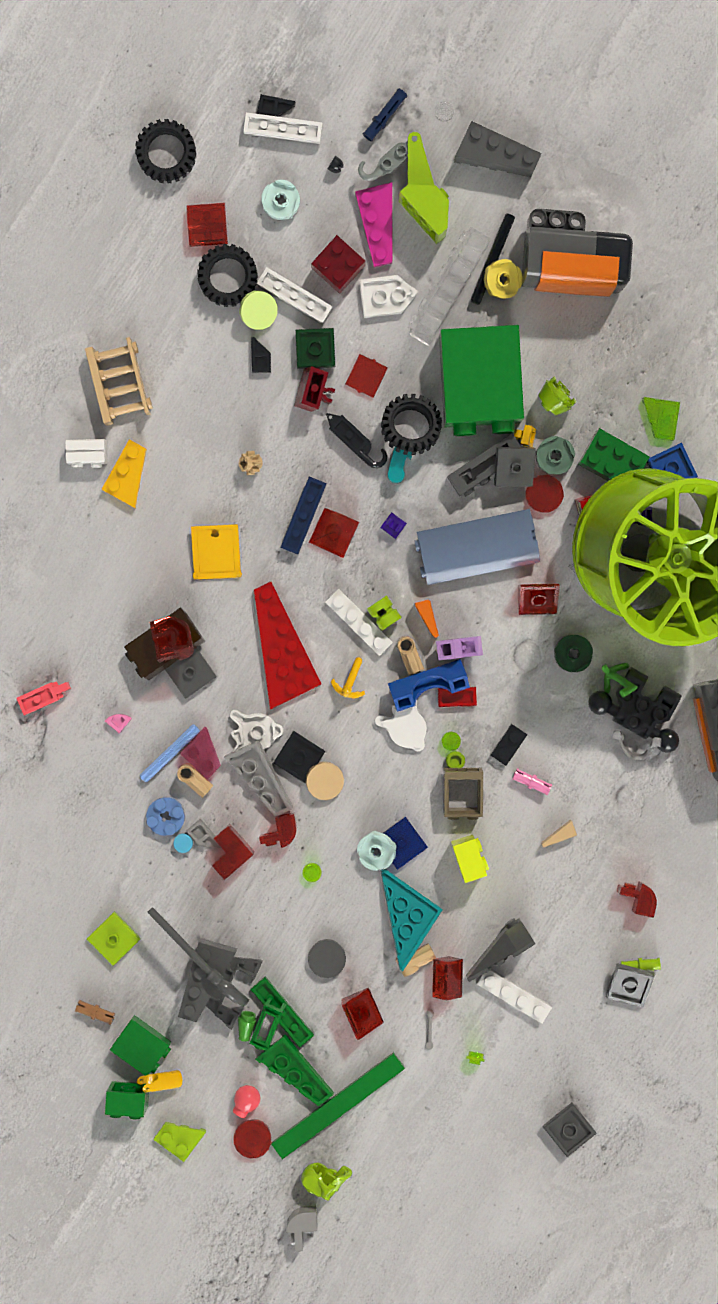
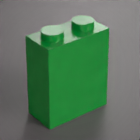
M134 1015L116 1039L110 1051L143 1075H149L150 1072L154 1074L158 1069L160 1058H165L170 1052L171 1048L169 1046L171 1041Z

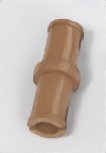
M82 1000L78 1001L79 1005L76 1006L75 1012L90 1016L92 1020L98 1019L110 1025L112 1024V1019L114 1020L115 1017L114 1012L104 1010L97 1004L94 1006Z

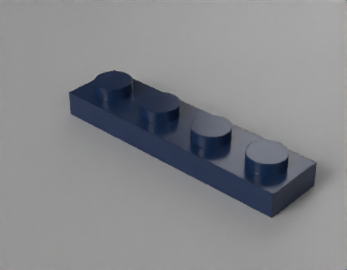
M310 476L308 477L280 548L299 555L327 483Z

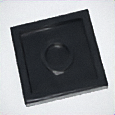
M293 731L273 763L305 783L309 769L319 763L326 751Z

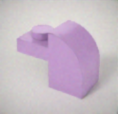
M481 636L436 641L438 660L483 655Z

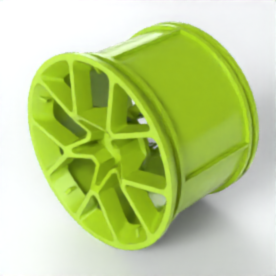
M652 468L631 470L606 482L585 504L573 534V564L578 580L585 592L602 608L623 617L635 631L654 642L669 646H692L718 637V482L702 478H683L669 471ZM679 493H689L698 505L703 517L701 530H687L678 527ZM664 497L667 498L665 528L641 515L647 507ZM634 522H640L659 533L650 535L648 539L650 546L647 552V563L622 556L620 552L623 540L627 537L626 533ZM619 563L646 570L645 574L626 592L623 591L619 578ZM654 581L665 586L672 594L666 603L653 608L635 610L631 606V603Z

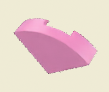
M115 714L108 717L105 722L120 733L132 718L125 714Z

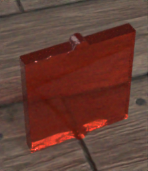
M359 354L345 385L357 390L358 393L362 392L374 398L388 367L376 362L375 359H369Z

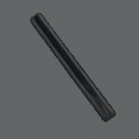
M505 214L471 298V302L479 305L486 291L484 283L485 269L499 259L515 220V216L511 214Z

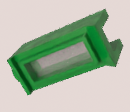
M271 997L264 1004L249 1043L258 1050L267 1051L270 1047L287 1005L283 1003L280 1009L270 1005L273 999Z

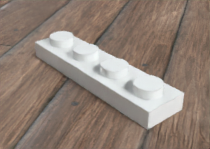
M246 112L244 134L320 144L323 124L322 122Z
M267 267L257 282L259 287L321 324L324 323L333 308L328 303Z
M340 589L326 601L379 656L393 643Z
M493 970L481 975L477 981V985L540 1023L544 1022L552 1009L551 1005Z

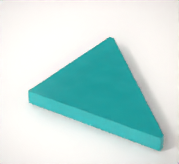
M381 869L380 872L399 970L404 971L443 909L388 870Z

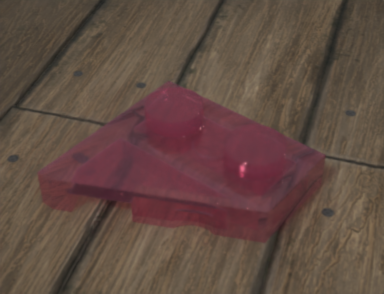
M206 727L180 752L207 780L221 766Z

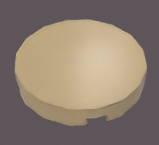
M320 762L309 769L305 783L313 797L319 800H329L341 792L344 785V777L337 765L331 762Z

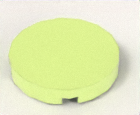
M259 290L252 291L242 299L239 314L242 321L248 327L255 330H263L275 321L278 306L270 294Z

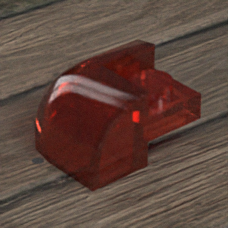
M166 617L150 622L158 662L175 658L181 661L193 654L194 647L191 630L188 623L176 617Z

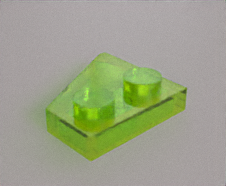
M643 397L642 402L645 405L654 438L674 441L680 402Z

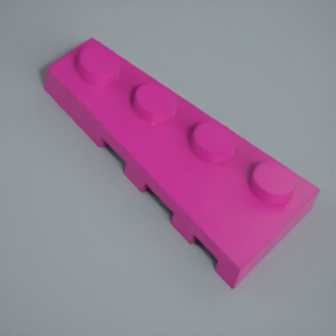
M392 182L355 191L374 268L393 262Z

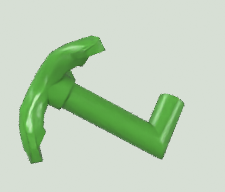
M621 663L612 667H608L607 664L602 666L601 670L605 673V692L610 693L611 679L625 687L620 690L622 697L629 695L638 688V686L617 673V671L628 669V663Z

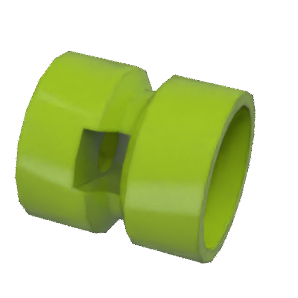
M387 595L367 608L372 618L377 619L376 624L381 631L402 618L397 609L392 608L393 603ZM383 608L387 612L384 615H382L380 611Z

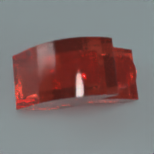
M295 812L276 816L275 821L278 831L261 834L259 836L260 844L272 846L277 844L276 841H280L281 848L288 846L294 840L297 832Z
M640 881L637 888H635L636 885L631 883L618 884L617 892L620 895L635 898L632 911L635 914L654 918L657 899L650 887Z

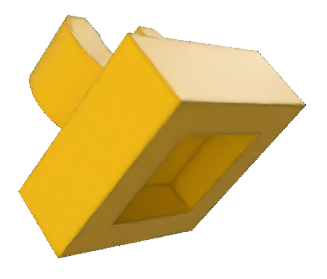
M525 425L524 430L515 429L514 436L516 439L521 440V444L524 447H533L536 429L530 425Z

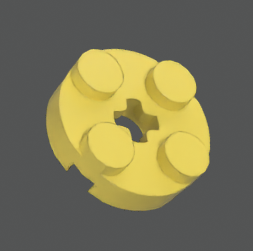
M497 260L486 267L484 283L490 296L498 299L511 298L521 288L522 272L511 260ZM501 274H503L504 277H507V281L504 282V285L502 284V282H500Z

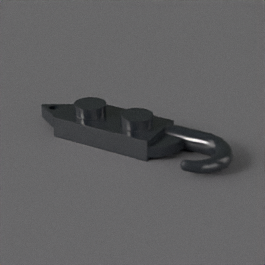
M326 413L330 426L329 430L369 467L376 469L385 465L387 453L383 448L381 449L382 460L375 462L368 456L371 450L370 440L343 415L338 416Z

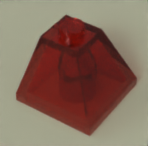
M324 508L309 543L344 558L359 526V522Z

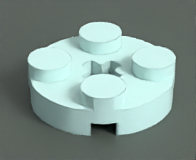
M276 180L270 185L268 184L262 193L264 211L270 217L277 220L291 219L300 206V195L296 187L287 180ZM281 195L286 200L282 205L276 201V198H280Z
M372 831L365 835L358 844L357 853L359 852V860L370 870L386 869L395 859L396 844L387 835ZM377 847L380 849L381 854L375 855L372 848Z

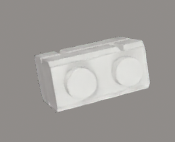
M105 439L66 440V463L71 465V468H83V464H91L92 468H101L102 464H107V441Z

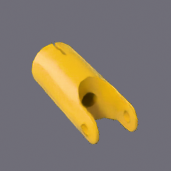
M179 1070L140 1076L137 1079V1083L140 1085L146 1084L142 1088L143 1092L179 1088L182 1085V1075Z

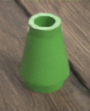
M242 1011L240 1016H238L239 1040L250 1041L257 1021L255 1013Z

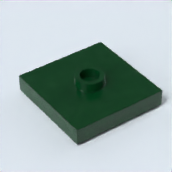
M334 328L295 330L297 369H306L310 366L315 368L336 367Z

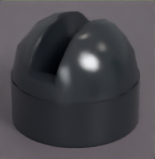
M335 156L327 169L333 173H340L341 169L339 167H344L343 161Z

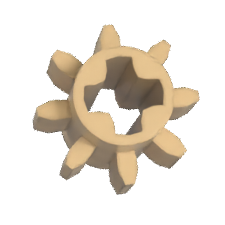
M246 451V454H241L239 467L242 472L246 471L247 475H255V472H260L263 461L259 454H255V451Z

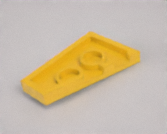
M129 439L101 490L136 509L147 449Z

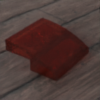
M225 203L187 205L190 247L228 244Z

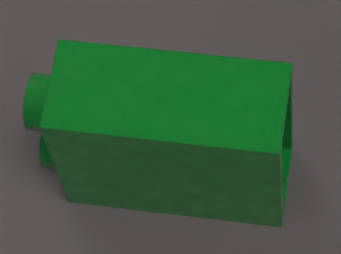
M519 325L441 329L439 347L444 428L453 427V436L476 435V426L492 425V434L514 433L515 424H520L524 419Z

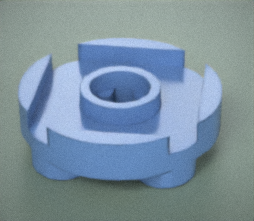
M171 797L157 799L147 810V825L156 834L162 836L173 835L180 830L185 821V812L181 803ZM168 811L171 819L163 821L161 813Z

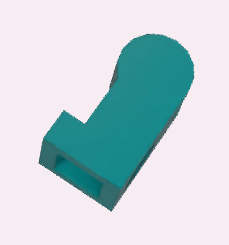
M395 447L388 471V479L390 482L398 484L403 481L405 476L403 470L406 459L411 460L412 455L409 451L407 455H404V450H400L398 453L395 451Z

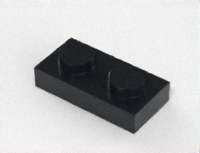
M511 724L490 755L507 766L528 734Z

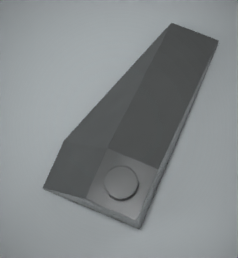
M513 918L505 924L506 927L501 930L466 974L469 982L490 971L493 964L500 966L508 956L513 955V957H516L536 944L520 918L517 920Z

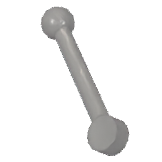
M428 1010L426 1013L428 1016V1042H426V1048L429 1050L433 1048L431 1039L432 1016L434 1012L432 1010Z

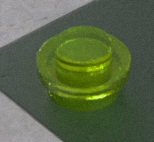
M308 863L303 868L305 880L316 882L320 879L322 870L318 864Z
M469 1051L468 1056H466V1059H469L471 1064L480 1065L481 1062H485V1059H483L484 1054Z

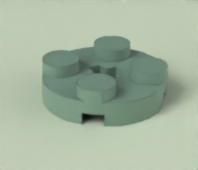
M558 436L545 439L536 450L537 464L548 475L563 474L571 468L574 462L575 451L572 444ZM552 451L560 453L558 461L551 459Z

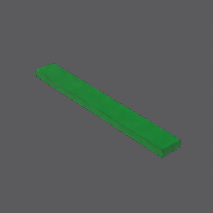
M394 1052L272 1141L271 1145L283 1160L405 1069L404 1065Z

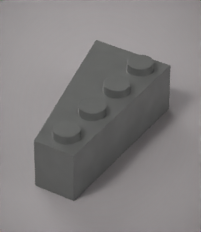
M471 121L455 155L454 163L470 164V166L474 167L480 166L490 170H501L511 174L532 177L542 153Z

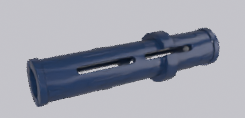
M397 89L380 113L372 118L373 122L362 133L370 142L373 141L381 129L386 127L387 121L405 98L408 97L402 89Z

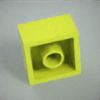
M473 835L451 841L465 883L487 876L486 870H489L485 857L480 855L483 849L478 838L475 839Z

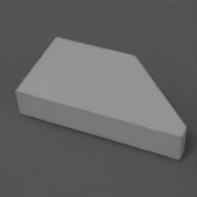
M199 819L186 830L197 846L223 847V844L202 819Z

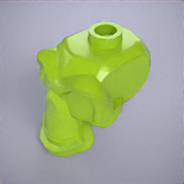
M311 1163L303 1170L301 1183L309 1193L329 1201L335 1192H338L340 1186L352 1176V1170L342 1166L336 1171L327 1168L321 1163Z

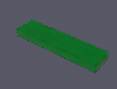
M266 976L251 987L250 990L263 1005L269 997L273 998L270 1005L279 1009L283 1003L287 1004L279 1024L299 1048L314 1036V1033Z

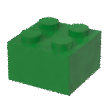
M112 1081L106 1091L105 1115H110L111 1118L129 1116L133 1120L144 1117L149 1105V1092L142 1091L143 1086L146 1084L140 1085L138 1083Z

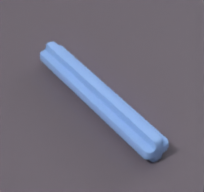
M194 724L191 725L140 774L141 779L144 782H148L200 732L199 728Z

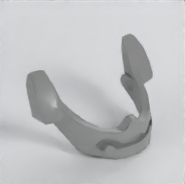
M614 730L613 738L620 741L622 750L631 759H645L653 752L655 747H661V738L655 737L650 743L651 747L649 750H646L643 754L633 753L629 750L628 746L624 745V734L619 730Z

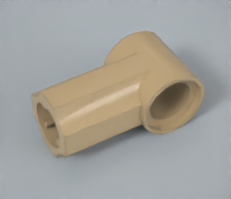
M409 636L400 637L397 641V648L408 675L423 670L424 667L413 639ZM409 640L411 647L408 650L401 649L402 641Z
M183 763L179 767L177 772L179 780L185 782L202 798L213 787V784L200 774L192 764ZM188 768L191 770L192 775L184 777L181 770Z
M429 943L417 949L404 971H401L404 977L419 970V967L436 959Z

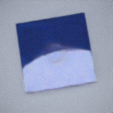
M406 816L383 832L396 844V856L392 864L397 870L428 848Z

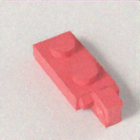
M57 681L51 682L16 699L23 715H27L60 700V698L64 697L62 692L71 689L69 682L58 685Z

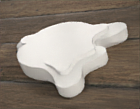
M417 701L416 706L398 712L395 705L392 706V717L382 715L376 717V725L385 728L397 745L412 748L415 751L424 749L427 727L424 718L417 710Z
M236 709L230 712V718L239 726L238 729L231 732V736L236 741L233 752L258 740L263 750H265L284 732L283 726L277 724L266 714H244Z

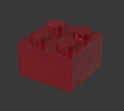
M338 235L333 238L311 263L312 270L339 294L366 266V261Z

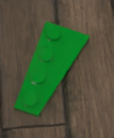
M285 1034L274 1042L267 1051L264 1050L255 1058L260 1064L262 1062L271 1072L281 1076L286 1083L297 1088L302 1095L317 1106H320L334 1094L332 1089Z

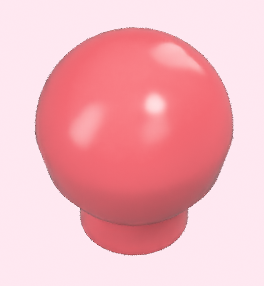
M250 1085L240 1087L234 1096L235 1106L233 1112L241 1118H246L248 1113L254 1111L260 1104L259 1091Z

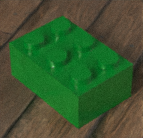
M599 428L592 437L578 465L609 481L622 473L643 469L650 456Z

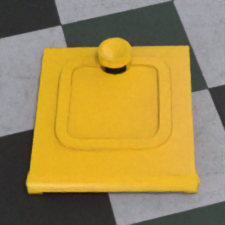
M238 524L191 526L193 579L242 577Z

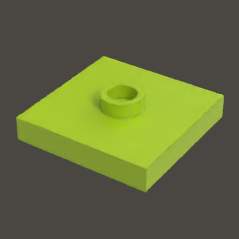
M115 911L87 937V940L112 966L141 939Z

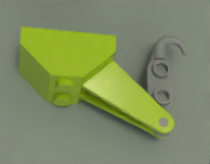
M412 132L409 134L406 143H397L380 158L373 173H364L363 166L365 161L359 164L358 173L363 180L374 181L383 175L392 173L407 159V186L399 193V203L430 238L438 244L446 237L449 196L444 189H439L434 185L421 135L418 132Z

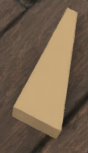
M572 820L566 822L542 841V847L544 848L577 836Z

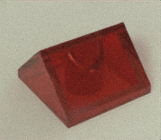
M518 585L519 615L557 614L560 585Z
M369 988L342 998L341 1005L357 1040H360L384 1023Z

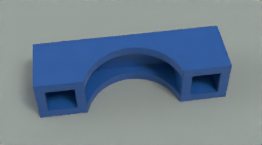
M461 659L388 683L397 712L416 706L418 697L428 689L444 688L451 693L470 688Z

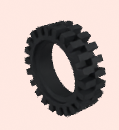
M159 119L156 120L157 123L155 124L149 123L148 128L144 127L142 134L139 133V140L135 144L137 161L144 173L150 176L152 180H158L159 183L164 181L172 183V180L178 182L180 181L179 178L183 177L184 179L187 176L186 173L191 172L192 165H195L196 146L189 130L185 129L184 125L181 123L179 125L175 120L169 122V119H164V122H161ZM161 135H172L178 138L184 147V153L180 162L171 168H160L149 159V146L156 137Z
M223 244L221 247L217 245L215 249H209L207 255L204 254L202 256L203 260L199 262V270L197 269V279L203 294L211 302H215L219 306L221 304L224 307H228V305L234 307L238 303L241 304L242 299L248 293L255 291V286H257L258 282L257 268L250 254L247 251L245 252L240 246L238 248L233 244L231 246ZM222 259H234L245 269L246 275L243 285L231 293H224L215 289L210 281L212 267Z
M403 394L402 399L400 396L396 397L395 402L391 400L389 406L385 408L381 422L382 435H385V442L389 441L391 448L395 446V451L398 453L400 450H404V455H407L408 451L411 452V455H416L417 451H419V454H423L424 450L429 451L439 438L442 428L441 413L439 410L436 411L437 406L435 403L430 405L431 400L427 398L424 401V396L422 395L418 399L415 398L416 394H411L410 398H408L407 394ZM406 410L417 411L427 419L429 430L423 437L418 439L405 438L395 429V417Z

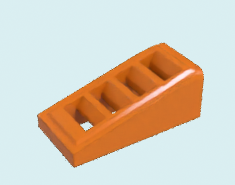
M430 600L414 603L431 635L434 638L438 637L439 634Z

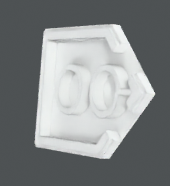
M398 275L359 280L364 318L402 314L418 293L415 288L403 281Z

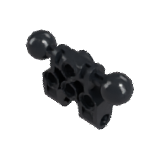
M630 667L624 678L638 686V688L630 693V699L625 701L620 695V690L625 687L620 684L616 691L619 706L612 703L611 696L605 691H596L589 697L588 705L593 713L598 715L608 713L613 716L612 721L644 739L648 737L652 739L655 737L661 738V747H657L660 751L670 753L678 747L679 736L674 730L669 728L659 730L655 725L670 720L682 695L664 686L654 702L651 698L642 696L641 691L648 679V676ZM641 700H645L647 702V708L645 710H641L639 707V702ZM658 709L664 712V717L661 720L656 717ZM633 716L638 719L636 727H632L629 722Z

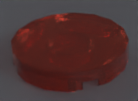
M539 475L533 478V486L526 488L525 496L528 505L534 511L549 513L557 509L562 503L564 492L560 481L555 477Z
M257 1119L243 1121L236 1128L234 1145L242 1156L258 1158L269 1150L272 1141L269 1127L263 1121Z

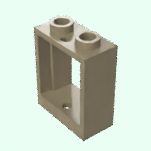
M482 767L444 768V817H448L450 820H458L459 817L476 820L478 817H483ZM477 779V807L449 808V780Z

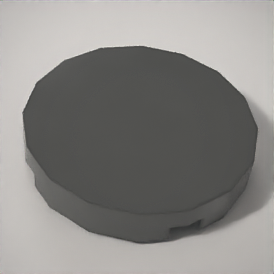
M638 534L627 539L622 546V556L647 563V552L650 546L648 539L650 536ZM625 564L632 571L646 572L645 569Z
M324 939L318 941L309 951L308 962L311 970L322 978L337 976L345 967V950L334 940Z

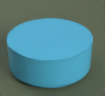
M181 833L174 839V848L180 853H186L192 848L193 839L187 833Z

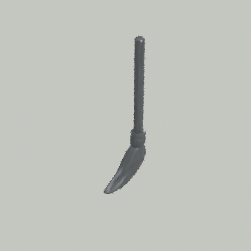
M153 907L148 911V914L207 974L206 978L213 985L217 986L224 996L243 1007L249 1002L250 999L243 995L229 981L223 979V976L215 968L212 969Z

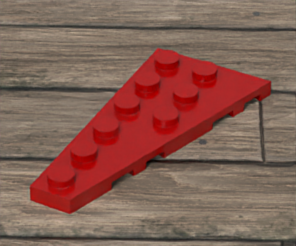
M270 581L254 589L271 710L322 683Z

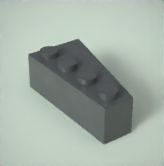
M201 938L196 952L212 969L215 968L223 976L238 948ZM194 961L178 1017L197 1022L217 986L213 985L206 978L207 974Z

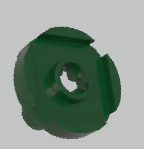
M579 635L564 636L554 648L556 663L567 672H581L592 661L593 648L585 637ZM571 648L573 650H578L576 659L574 657H569V650Z

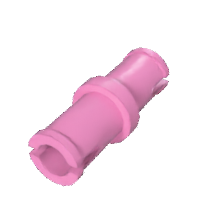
M518 768L512 778L527 785V788H533L545 795H548L552 784L537 778V775L533 774L532 776Z

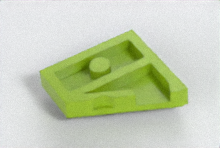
M165 1122L153 1140L184 1162L204 1136L206 1130L203 1128H189L186 1125L177 1126L174 1123Z

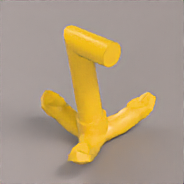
M361 657L355 658L343 688L334 679L331 680L334 690L344 697L354 699L365 695V691L351 692L362 664Z

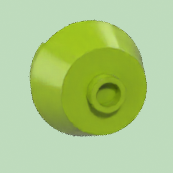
M555 376L550 380H546L538 394L544 409L548 412L551 411L554 415L569 411L576 404L574 398L570 399V391L561 381L556 383Z

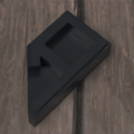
M261 94L257 114L280 117L295 107L296 102Z
M251 337L252 373H271V353L255 337Z

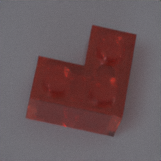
M230 823L214 837V840L225 853L212 864V867L225 880L255 853Z

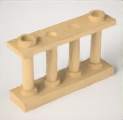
M130 337L126 338L127 346L100 353L95 351L93 347L85 348L103 423L106 426L114 424L113 419L116 418L115 416L144 409L146 415H151L150 409H153L150 397H146L136 353H139L136 341L132 342ZM130 353L131 365L107 371L100 370L99 363L101 360ZM135 372L137 383L110 390L108 388L105 389L103 381H106L107 378ZM138 390L140 392L141 402L114 409L109 406L108 400H111V397Z

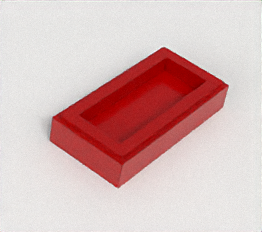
M470 687L455 693H451L444 688H438V707L477 706L476 687Z

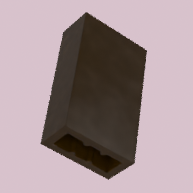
M180 607L125 645L124 648L127 651L125 655L131 663L134 661L137 668L135 670L141 678L144 677L150 680L204 643L205 640L186 611Z

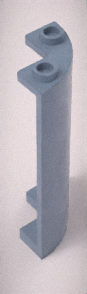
M530 509L417 532L418 540H414L416 551H420L423 566L420 567L422 578H426L427 585L540 562L539 547Z

